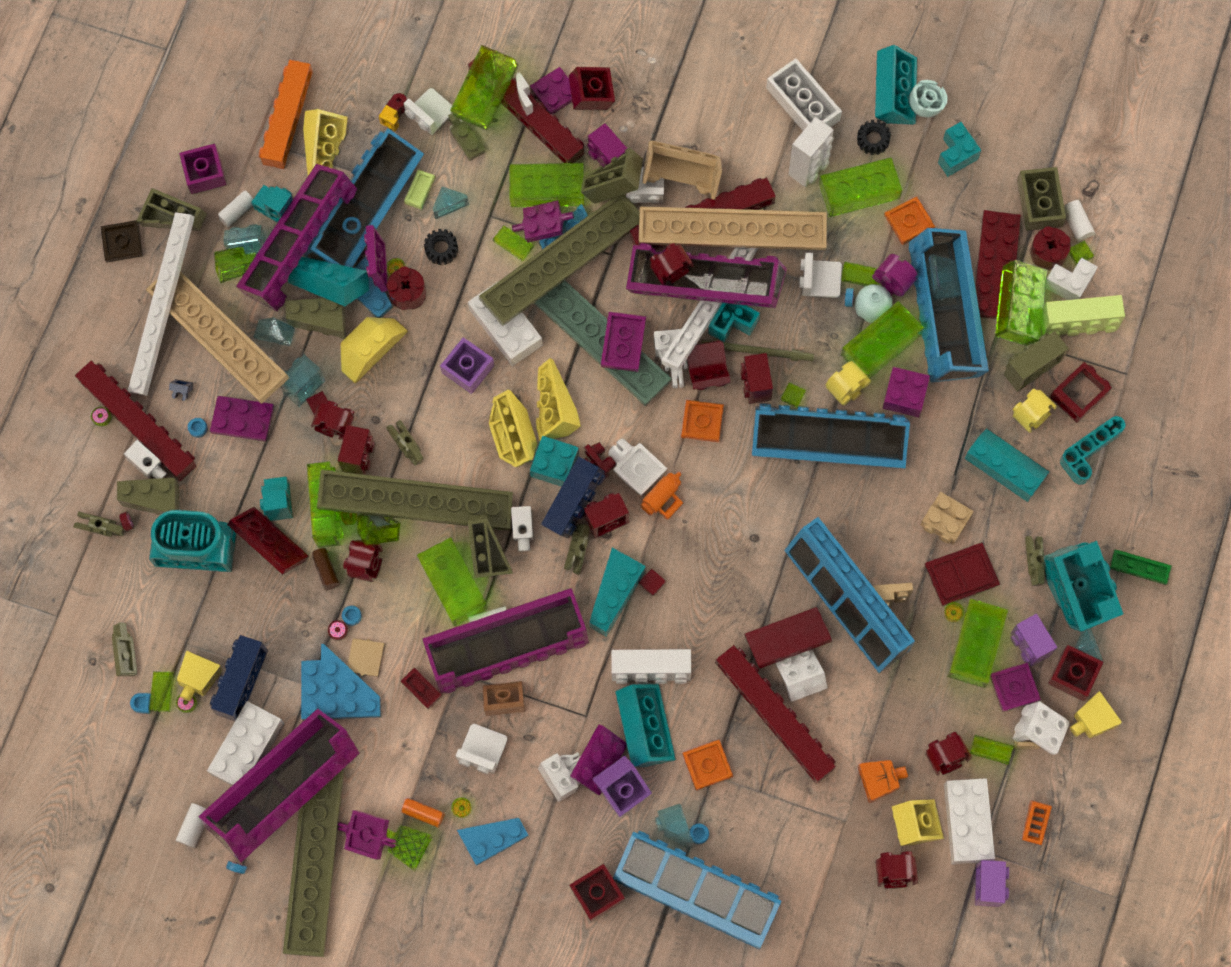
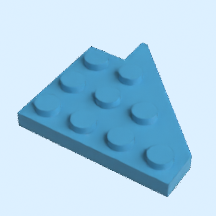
M321 644V660L301 661L302 720L307 719L317 709L321 710L331 719L381 717L380 696L325 644Z

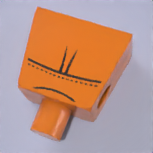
M891 760L867 762L858 765L869 803L898 790L900 787L898 780L908 777L905 766L894 769Z

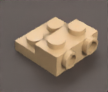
M940 492L920 525L923 526L926 532L930 534L935 533L940 536L939 538L943 542L954 545L974 511Z
M912 583L873 586L889 608H891L894 600L895 603L906 602L913 592Z

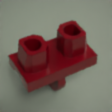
M600 442L592 446L586 445L584 449L586 450L585 454L587 457L584 459L604 470L606 479L610 476L609 472L616 466L615 461L610 456L603 461L599 458L600 455L605 453V449Z

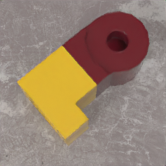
M394 94L379 115L380 124L395 132L399 127V117L405 113L404 102L407 98L404 94Z

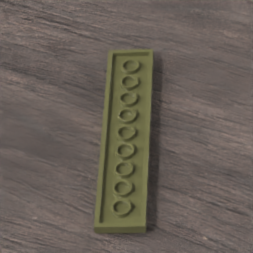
M624 194L612 198L479 295V300L498 322L504 326L630 233V230L639 225V210Z
M321 470L317 509L468 526L467 517L487 515L493 529L509 531L513 492Z
M307 753L320 767L333 756L332 754ZM306 760L304 761L302 783L316 771ZM345 768L299 809L283 954L324 957Z

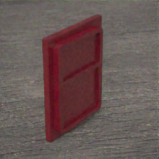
M982 542L925 563L932 585L942 606L1000 585Z

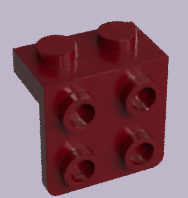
M719 340L696 344L687 358L693 390H704L711 386L722 387L731 383L723 342Z

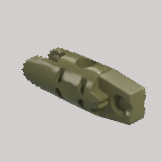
M401 420L396 422L400 434L391 424L386 427L387 431L397 443L404 456L409 458L415 466L420 464L423 460V456L420 453L421 449Z
M78 511L77 516L89 520V523L85 525L75 522L73 526L77 529L112 537V534L123 536L125 531L123 526L116 525L114 520Z
M585 524L577 525L564 565V569L568 571L574 566L573 573L578 575L581 572L589 541L590 526Z
M1026 536L1028 573L1032 586H1040L1044 584L1045 575L1043 539L1038 536L1034 541L1031 536Z

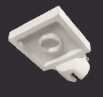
M620 439L608 452V455L612 457L617 465L613 472L641 497L668 468L641 443L634 447L625 439Z

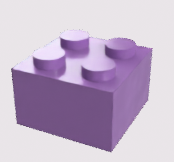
M463 337L440 365L442 374L472 394L495 365L491 356Z
M1037 613L1018 623L1010 633L1012 635L1010 636L1011 641L1022 652V659L1025 663L1028 662L1031 667L1050 657L1057 649L1055 642Z
M625 755L593 778V781L619 817L652 794L634 765Z
M981 860L976 864L975 906L1000 907L1008 900L1009 888H1006V879H1009V867H1006V862Z

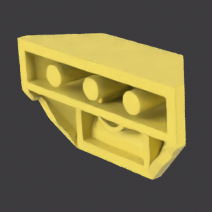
M366 317L341 342V371L356 384L408 330L393 318Z
M506 390L493 398L492 403L494 404L490 413L489 426L499 458L514 467H519L533 459L537 440L527 409L510 390Z

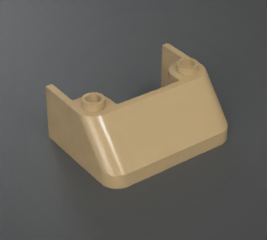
M649 141L642 173V183L646 184L647 181L655 183L660 178L695 185L699 193L704 195L711 193V199H715L722 174L721 159L714 154L662 142Z

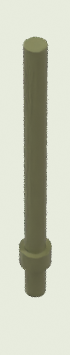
M702 340V343L713 342V341ZM723 342L724 349L727 351L751 354L767 353V356L790 358L791 361H814V354L799 352L800 350L792 349V351Z

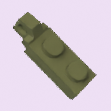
M455 112L449 114V121L452 124L449 126L451 134L468 160L471 161L485 153V149L464 119L459 120Z
M119 622L113 625L112 634L116 676L133 677L137 675L133 637H130V634L127 633L126 623Z

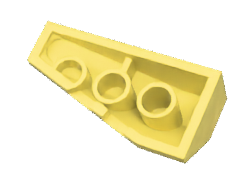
M320 109L305 111L303 132L308 175L316 164L333 168L332 163L335 155L339 153V145L346 136L347 116ZM328 178L325 179L322 184L323 186L326 185Z
M549 358L538 367L537 389L540 391V401H537L539 418H536V427L539 441H541L542 436L551 439L566 437L581 427L578 412L553 359Z

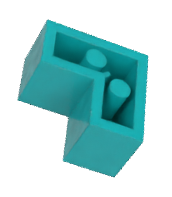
M962 122L945 131L943 140L949 149L940 153L938 164L947 177L979 160L981 149Z
M263 185L251 203L254 210L278 223L293 197L292 193L286 188L281 189L277 186L274 188Z
M722 303L708 326V334L725 342L734 327L750 336L759 322L760 312L746 305Z
M287 476L264 479V486H261L263 499H260L261 511L263 510L264 516L267 515L270 521L293 518L290 483Z

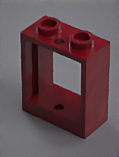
M1083 362L1051 393L1049 398L1071 419L1078 423L1109 394L1112 387L1108 380L1101 378L1096 373L1093 366ZM1081 373L1101 390L1083 409L1063 392Z

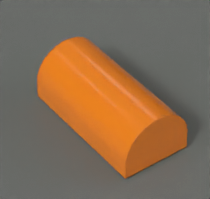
M409 798L405 799L401 811L405 815L437 828L440 827L445 816L444 812Z

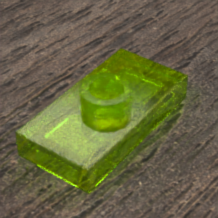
M504 225L493 238L494 243L521 261H524L534 248L533 244L527 243L524 238Z

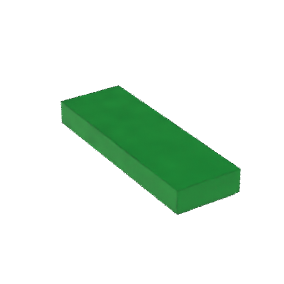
M1115 549L1109 567L1118 572L1166 585L1172 565Z

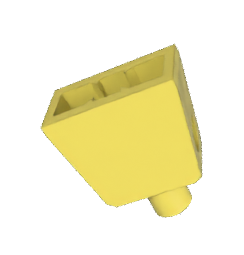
M186 651L177 677L178 684L184 687L180 697L190 702L194 693L202 696L206 695L223 671L221 666Z
M1099 691L1076 712L1074 717L1077 723L1072 725L1070 730L1076 737L1085 732L1089 738H1093L1118 727L1122 722Z

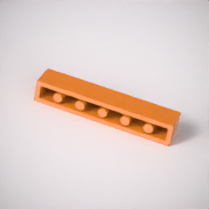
M289 59L288 66L284 67L283 82H280L278 88L279 96L274 100V112L269 117L270 126L264 134L265 143L259 150V158H261L263 165L280 169L285 168L313 73L309 63Z

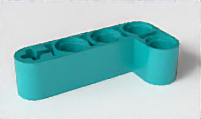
M1119 416L1110 418L1064 451L1060 458V465L1073 482L1083 485L1089 480L1092 475V468L1086 459L1122 434L1126 426L1123 418ZM1112 426H1113V427H1115V426L1118 427V428H1114L1111 432H1109V430L1111 429ZM1096 435H1102L1104 441L1098 440ZM1081 446H1087L1089 451H1083ZM1066 456L1073 457L1074 462L1067 461ZM1078 471L1085 472L1086 477L1079 476Z

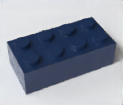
M578 456L541 525L566 538L573 536L577 529L576 524L578 520L582 519L585 515L584 508L588 502L593 501L596 495L595 489L605 479V471Z
M243 635L235 639L232 646V656L227 659L225 663L226 671L224 676L219 678L217 687H219L218 691L212 696L210 701L211 709L218 716L234 722L245 703L249 701L268 653V649L262 642Z

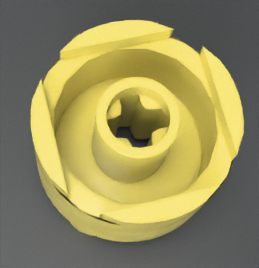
M853 361L843 365V370L839 373L836 371L826 383L828 391L843 406L851 399L855 401L861 395L860 390L866 388L871 383L869 377Z
M1035 388L1027 394V400L1023 403L1019 402L1012 409L1014 411L1013 417L1029 433L1032 432V427L1036 429L1051 415L1049 412L1051 408L1054 410L1057 408L1041 390L1037 391Z

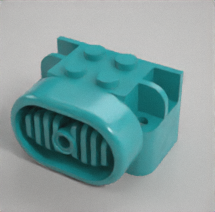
M170 510L158 516L151 527L152 542L149 560L155 567L232 572L236 533L227 525V522L218 521L216 517L208 513Z
M1097 541L1091 543L1083 542L1074 546L1070 545L1044 556L1047 583L1071 629L1082 632L1124 614L1115 591L1117 590L1116 583L1109 575V564L1107 561H1104Z

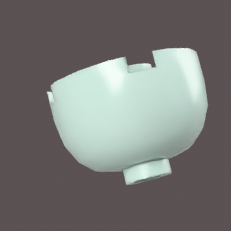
M921 80L914 86L910 94L909 102L912 110L920 117H935L947 104L945 89L937 86L938 83L935 81Z
M875 284L862 288L855 299L857 315L861 316L868 323H878L885 320L892 310L890 292L885 287Z

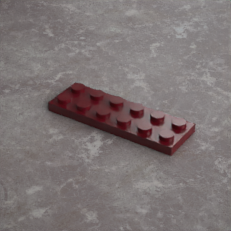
M983 211L975 281L980 317L1010 320L1020 214Z

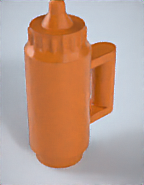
M681 472L676 474L668 473L644 497L640 507L648 515L651 516L653 513L659 512L668 520L683 504L674 494L681 485L679 480ZM672 497L675 502L664 512L661 507Z

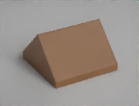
M522 681L483 686L484 712L486 716L525 712Z

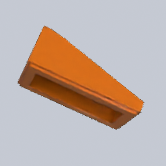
M1030 800L1022 836L1023 841L1042 845L1052 808L1051 805ZM1035 808L1044 810V814L1035 812ZM1033 816L1043 818L1042 822L1033 820ZM1035 824L1041 826L1040 830L1030 827V825ZM1029 831L1039 834V838L1028 835Z

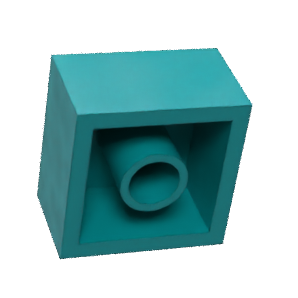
M542 436L530 468L531 477L562 487L579 456V447Z

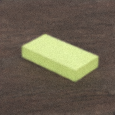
M417 170L404 203L422 210L435 180V175Z

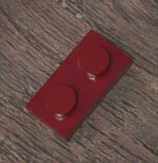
M415 668L400 681L428 710L442 697V694Z

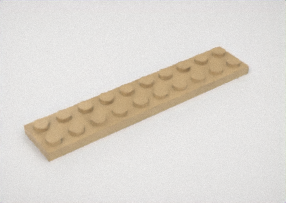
M640 207L639 245L640 243L649 245H670L675 243L681 246L826 250L827 212Z
M180 272L169 314L262 404L289 379L288 375ZM157 280L146 289L152 297Z

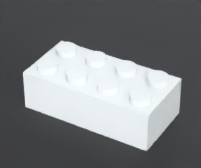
M796 58L767 78L766 89L802 131L806 129L815 117L829 127L840 121L841 109Z
M817 117L812 120L792 144L788 175L804 187H807L809 183L813 184L819 171L825 170L828 166V160L831 156L830 150L832 149L831 143L834 139V130Z
M483 292L468 301L470 312L512 367L543 346L542 337L523 313H520L502 326L479 300V295Z
M691 649L612 650V681H616V684H627L628 681H636V684H647L648 681H655L656 684H666L667 681L685 684L687 681H691Z
M247 701L207 771L230 785L235 784L268 754L285 723L282 719Z
M987 778L946 781L944 792L951 864L979 863L981 860H995Z

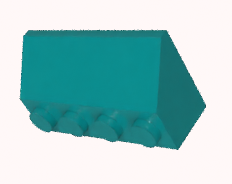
M896 45L878 50L876 60L875 118L887 124H916V114L912 110L909 100L914 86L917 85V57Z
M987 428L976 439L964 458L1026 502L1031 499L1050 473Z
M631 684L615 691L630 761L634 767H649L675 761L676 758L659 684Z

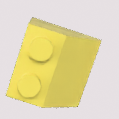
M935 799L913 800L892 806L893 818L896 823L901 846L944 839Z

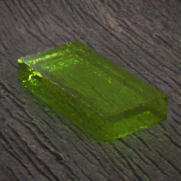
M844 262L841 281L862 286L878 285V282L872 278L877 268Z
M153 671L150 711L170 712L173 672Z

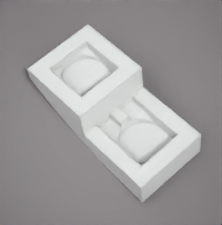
M519 72L516 74L518 96L526 115H529L533 112V105L527 97L530 95V89Z

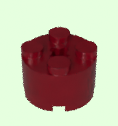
M1044 227L1035 235L1030 247L1033 263L1043 270H1051L1055 264L1062 266L1070 252V237L1058 228Z
M675 243L668 245L665 248L666 251L660 255L659 253L655 254L649 259L651 262L650 268L660 283L665 286L667 281L674 283L689 272L688 267L691 266L693 268L694 266L683 247Z
M403 266L390 275L387 282V290L394 306L401 310H413L423 304L426 299V286L422 275L417 270Z
M327 401L326 404L320 403L318 404L311 427H314V430L322 435L333 438V435H338V439L343 440L346 426H352L355 412L348 408L342 409L333 401Z
M352 540L349 545V556L344 560L343 569L347 570V575L350 578L374 582L372 578H377L383 558H379V552L383 553L382 546L367 541Z
M957 732L948 734L946 739L940 742L939 740L932 741L928 744L929 749L925 753L937 776H939L940 772L942 775L951 773L962 767L961 762L965 759L967 763L972 759L961 735H958Z
M911 851L901 852V855H893L891 852L880 854L881 858L875 861L878 887L884 884L886 889H898L907 887V883L912 882V886L918 883L916 857L913 856Z

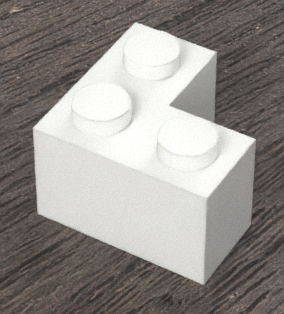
M1081 258L1072 273L1055 264L1043 287L1066 300L1080 299L1098 266Z

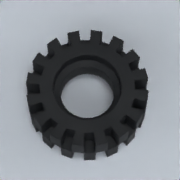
M871 120V123L866 121L865 125L862 124L857 135V144L860 146V149L864 150L866 154L869 152L870 155H874V153L879 155L881 151L882 153L885 152V149L889 147L891 137L889 127H886L884 122L880 124V120H877V123ZM871 132H877L881 136V140L878 143L872 144L867 140V135Z
M438 229V232L433 230L432 235L430 233L427 235L428 238L424 240V249L427 258L435 264L437 262L438 265H441V262H444V265H446L447 261L451 263L453 261L452 258H456L458 244L456 237L453 236L451 231L448 233L447 229H444V232ZM439 241H444L448 244V249L442 253L436 252L434 250L435 244Z

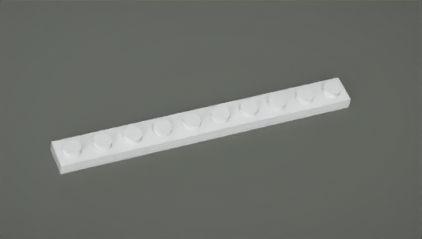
M175 213L128 387V392L147 396L195 218L190 214Z
M735 247L728 259L742 257L747 261H751L759 248ZM723 266L708 290L731 292L746 268ZM700 301L662 358L661 362L663 365L676 371L680 370L722 303Z

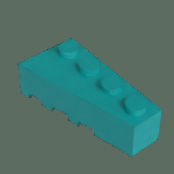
M306 257L300 258L298 265L288 277L289 284L343 306H347L369 291V276L366 270Z
M613 547L589 621L590 628L606 637L646 572L645 565Z

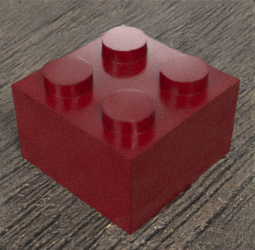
M576 67L569 74L573 110H608L615 102L610 67Z
M767 353L744 356L740 369L741 381L745 380L743 387L744 398H748L749 404L771 401L773 385Z
M350 425L346 426L337 460L342 472L365 475V472L369 471L371 460H369L370 453H374L376 444L369 429Z
M610 493L604 497V500L599 502L593 501L586 505L587 508H584L585 520L588 526H590L595 539L630 523L629 511L620 493Z
M1067 644L1048 684L1084 701L1089 696L1104 662Z
M604 863L569 885L590 922L625 901V897Z

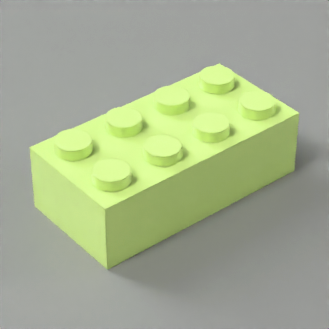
M1122 295L1046 302L1040 314L1043 335L1045 333L1051 334L1055 331L1058 336L1066 334L1068 336H1076L1079 333L1095 334L1098 331H1105L1106 333L1115 332L1125 318Z

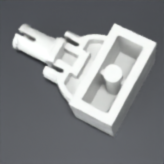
M681 329L654 332L655 356H659L662 360ZM687 359L683 364L684 369L688 368ZM665 366V370L669 371V367ZM682 367L679 371L671 369L672 387L678 388L677 379L679 381V388L684 387Z
M578 752L573 755L562 756L556 753L541 762L538 767L539 772L558 802L574 794L580 784L570 777L581 757Z

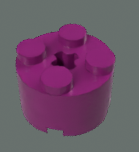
M889 254L875 270L872 278L885 287L891 296L894 294L902 297L917 280L915 278L917 272L906 260L903 262L898 260L900 256Z

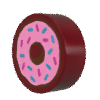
M127 511L121 513L119 518L125 531L134 529L130 514Z
M336 620L328 626V634L333 640L340 641L347 636L348 628L343 621Z

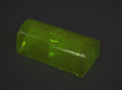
M974 735L969 752L972 755L1009 765L1014 746Z

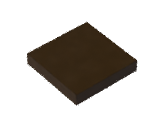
M137 220L101 226L106 263L143 256Z

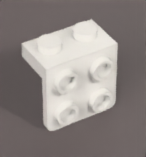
M433 88L428 89L415 103L410 99L404 102L405 114L410 119H414L422 130L427 131L431 135L449 120V114L456 113L455 107Z
M642 167L638 190L626 193V197L632 203H663L664 178H660L655 183L647 181L644 184L642 183L644 167Z
M806 253L805 259H801L800 270H804L803 277L800 276L799 288H803L802 296L838 298L840 296L842 264L840 262L813 260V253Z
M812 649L776 662V666L786 684L788 697L791 702L827 689L825 673Z
M1040 701L1026 705L1021 712L1020 722L1015 726V734L1012 739L1017 742L1031 740L1050 754H1057L1068 729L1069 721Z
M472 724L462 748L458 749L456 753V758L459 760L458 763L466 767H470V765L477 767L478 771L485 774L489 772L494 774L507 743V736L477 724Z

